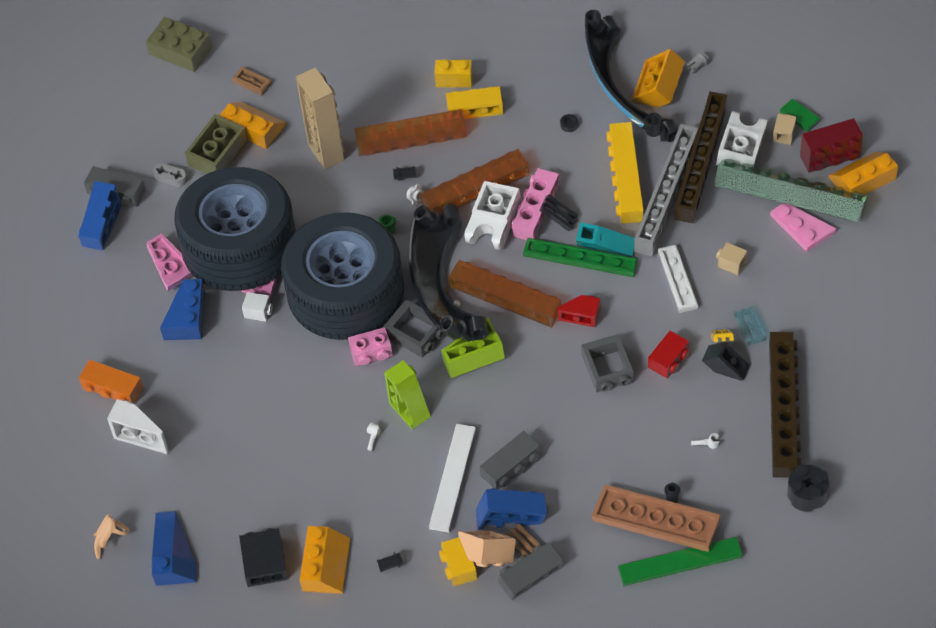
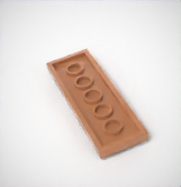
M605 484L591 516L594 522L707 552L720 522V514Z

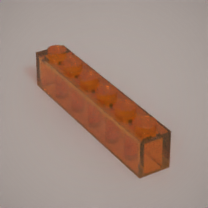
M462 109L354 128L359 156H369L381 152L467 137Z
M519 149L508 152L504 156L493 159L465 174H460L452 180L424 191L420 194L421 205L426 206L431 211L436 210L441 214L442 208L448 204H455L460 208L477 200L484 181L507 186L529 176V164Z
M458 260L448 276L450 288L552 328L558 318L557 309L561 306V300L556 296L547 295L538 289L527 287L521 282H514L503 275H497L485 268L476 267L470 262Z

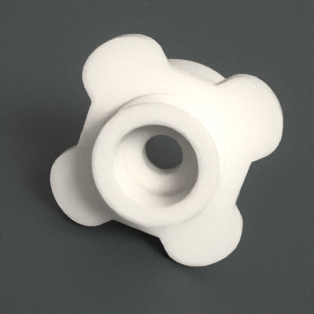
M420 184L410 187L407 191V199L412 201L413 206H416L424 197Z

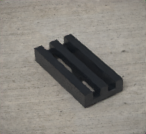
M550 194L545 197L539 210L567 231L572 230V225L578 217L577 213Z

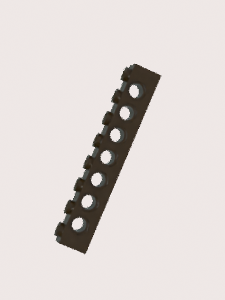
M709 91L677 200L675 220L694 224L726 113L728 94Z
M770 332L772 477L789 478L791 472L801 464V458H797V453L801 452V441H797V435H800V423H796V418L800 416V408L796 406V401H799V389H795L799 376L798 373H795V368H798V356H794V351H797V340H794L793 332Z

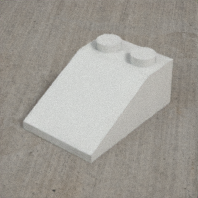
M117 399L107 418L114 439L168 454L169 450L163 431L135 404L127 400L121 401Z

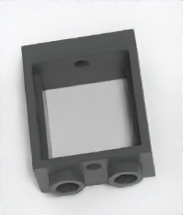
M408 300L404 301L384 325L390 340L422 358L432 350L434 343L444 335L421 307ZM411 316L432 326L420 342L400 331Z
M619 334L581 345L582 357L596 392L608 391L611 388L626 386L634 382L633 369ZM618 352L625 370L599 377L592 359Z

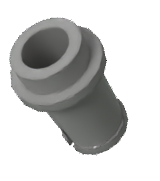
M704 52L696 53V57L685 64L686 69H691L689 72L694 73L700 66L707 64L708 56Z

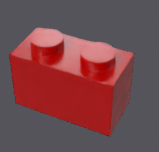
M670 330L648 356V368L668 379L672 373L674 374L678 370L680 362L686 360L689 356V341Z

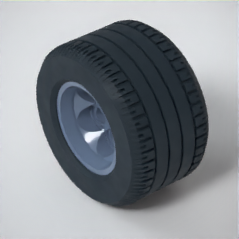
M229 167L215 170L194 181L183 192L175 209L174 223L183 261L190 273L195 278L202 279L203 284L225 291H242L267 284L282 273V255L286 244L296 232L290 197L282 184L271 175L247 167Z
M349 212L323 215L300 227L292 235L284 249L281 271L288 305L296 320L310 332L329 339L347 340L348 337L380 329L400 307L404 294L400 251L392 234L378 221L368 216Z

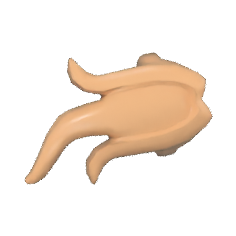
M111 514L106 515L99 529L94 533L96 537L94 550L97 559H100L101 547L106 549V543L111 533L125 536L130 531L125 524L111 518ZM115 526L121 528L124 532L117 530Z

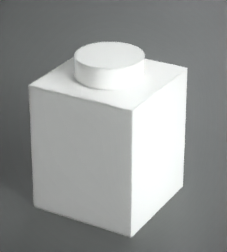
M247 292L242 305L244 318L266 322L268 315H271L273 310V304L270 303L269 296Z

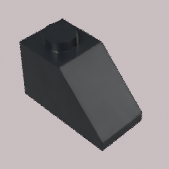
M725 341L708 345L702 362L715 373L740 381L744 380L750 366Z

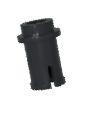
M415 166L406 168L396 167V169H393L394 180L400 181V179L416 178Z
M676 483L667 484L664 488L666 501L678 503L679 485Z
M393 552L394 555L377 560L380 572L397 566L400 568V565L404 564L400 553L396 554Z

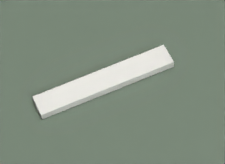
M456 424L429 524V529L448 533L450 531L476 432V427Z

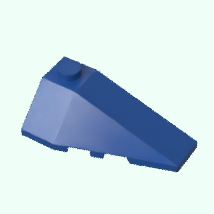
M176 511L160 512L155 515L152 577L156 586L196 583V563Z

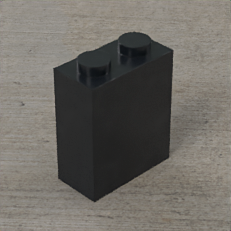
M268 528L260 532H247L244 535H239L244 574L248 587L288 580L279 528Z

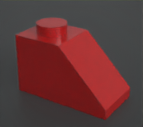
M580 295L558 307V321L595 328L601 309L600 298L592 295Z

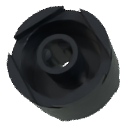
M799 464L791 472L788 479L787 496L794 508L803 512H811L813 509H820L824 506L829 490L827 472L814 465Z

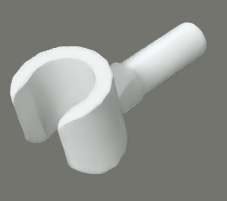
M372 422L367 428V433L371 434L367 448L368 451H372L374 441L381 432L379 426Z
M712 433L709 439L691 441V446L708 445L711 449H715L718 447L719 441H714L718 440L719 435Z

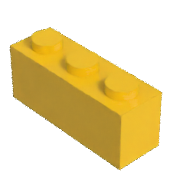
M500 86L446 93L449 121L503 114Z

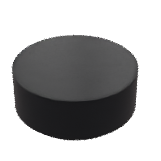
M573 114L562 116L560 119L561 129L565 132L575 131L578 128V118Z

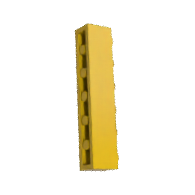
M631 122L609 124L606 138L607 143H611V146H608L609 157L613 159V161H610V170L615 174L612 176V185L616 187L614 201H618L616 216L620 217L621 224L641 222L643 219V205Z

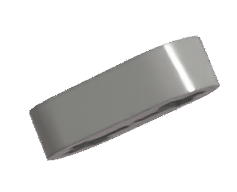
M161 163L153 169L155 179L159 182L175 187H181L187 183L186 172L181 168Z

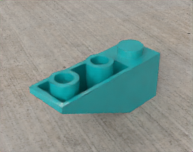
M580 222L576 242L577 246L633 257L635 238L601 226Z

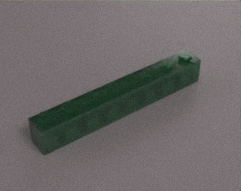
M732 159L722 160L718 164L714 186L858 223L863 218L867 196H863L861 192L853 191L851 193L841 187H827L825 183L808 182V179L802 177L792 178L787 173H772L770 169L753 168V165L746 163L743 165L737 164Z

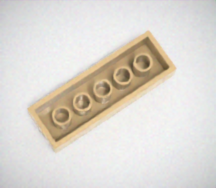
M315 67L296 76L308 146L323 168L327 169L344 161L343 153L345 150L341 144L343 138L339 132L341 126L337 120L339 115L336 111L335 91L331 85L328 86L324 74L319 73Z

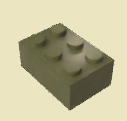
M163 17L146 40L149 55L192 72L196 71L212 48L209 33L167 17Z
M214 114L185 152L188 166L205 174L222 168H228L248 141L245 127Z

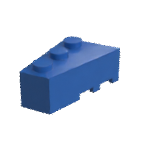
M94 181L82 226L78 232V238L82 247L103 251L122 207L116 185Z
M202 279L182 281L160 327L163 340H193L202 338L205 289Z
M496 488L486 489L476 507L477 530H483V526L496 525V528H503V524L515 523V525L519 523L521 526L541 524L547 515L545 493H537L536 491L520 492L517 490L506 491Z

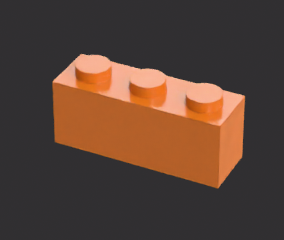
M90 359L78 377L82 388L87 392L98 393L104 398L121 401L127 400L133 404L144 388L140 377Z

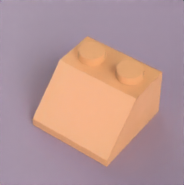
M491 530L459 531L458 536L468 560L477 562V566L488 567L489 564L505 566V563H513L515 538Z

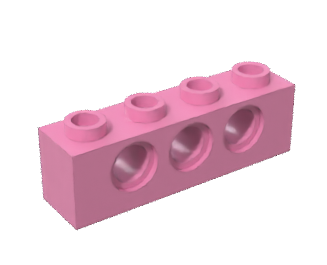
M538 168L535 175L531 176L530 187L525 190L524 200L522 203H519L517 208V216L512 218L510 224L513 237L527 240V238L536 239L546 216L539 210L548 194L552 197L555 196L559 187L558 173Z

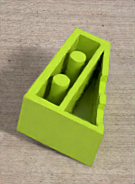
M489 318L485 319L489 332L485 339L468 342L464 338H459L441 350L443 363L450 378L505 358L503 344Z
M402 360L384 372L389 404L407 425L414 429L431 416L414 367L407 365Z

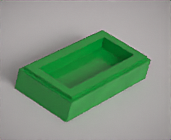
M793 98L780 109L781 114L796 116V125L806 132H809L820 122L818 116Z

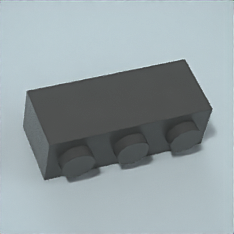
M95 166L91 168L84 181L86 192L91 195L94 181L116 185L120 202L127 206L137 207L146 191L143 179Z
M525 431L521 432L480 466L481 477L493 488L499 490L501 487H506L512 478L522 474L529 464L535 463L540 458V445Z
M550 542L545 545L541 543L533 549V553L527 556L525 554L516 560L517 563L512 567L509 565L504 567L499 572L498 582L510 599L514 600L562 568L563 560Z

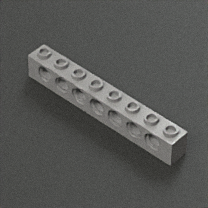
M680 124L635 236L634 252L653 257L685 176L698 128Z

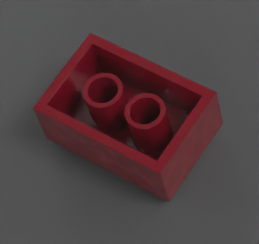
M854 118L802 133L800 157L808 173L859 158L863 134Z

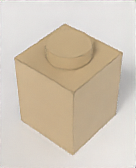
M778 113L774 127L773 142L791 145L796 126V116Z
M726 242L723 249L720 248L716 255L718 267L739 275L747 262V250Z

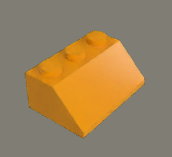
M672 49L646 59L631 101L656 108L670 104L673 100L675 89L678 86L679 77L683 72L685 61Z
M243 102L229 103L219 115L244 126L248 141L265 149H268L286 125L285 121Z
M875 151L829 174L828 177L850 203L895 180L898 165L888 153Z
M308 526L300 574L302 591L343 594L350 546L349 537L329 527Z

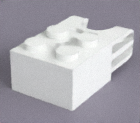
M732 111L718 151L716 165L752 174L768 120L759 118L755 125L747 126L740 121V113Z
M484 181L465 230L466 243L475 244L481 235L487 233L493 235L494 249H503L511 230L512 218L516 217L518 205L522 202L519 188Z

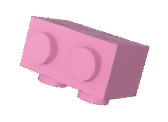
M385 327L348 337L355 366L367 365L370 362L385 360L393 356Z

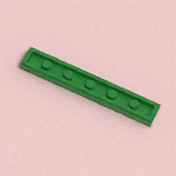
M527 238L523 251L524 257L628 277H634L638 258L533 238Z
M734 537L711 543L708 552L696 548H688L618 565V571L623 586L739 559L742 558V552L737 538Z

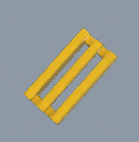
M729 329L710 331L711 339L714 342H718V338L721 341H726V337L730 341H734L733 333Z

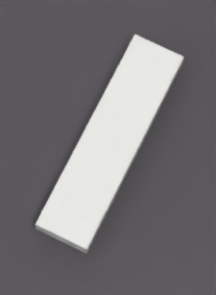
M672 245L659 248L658 254L679 313L698 309V303L677 246Z

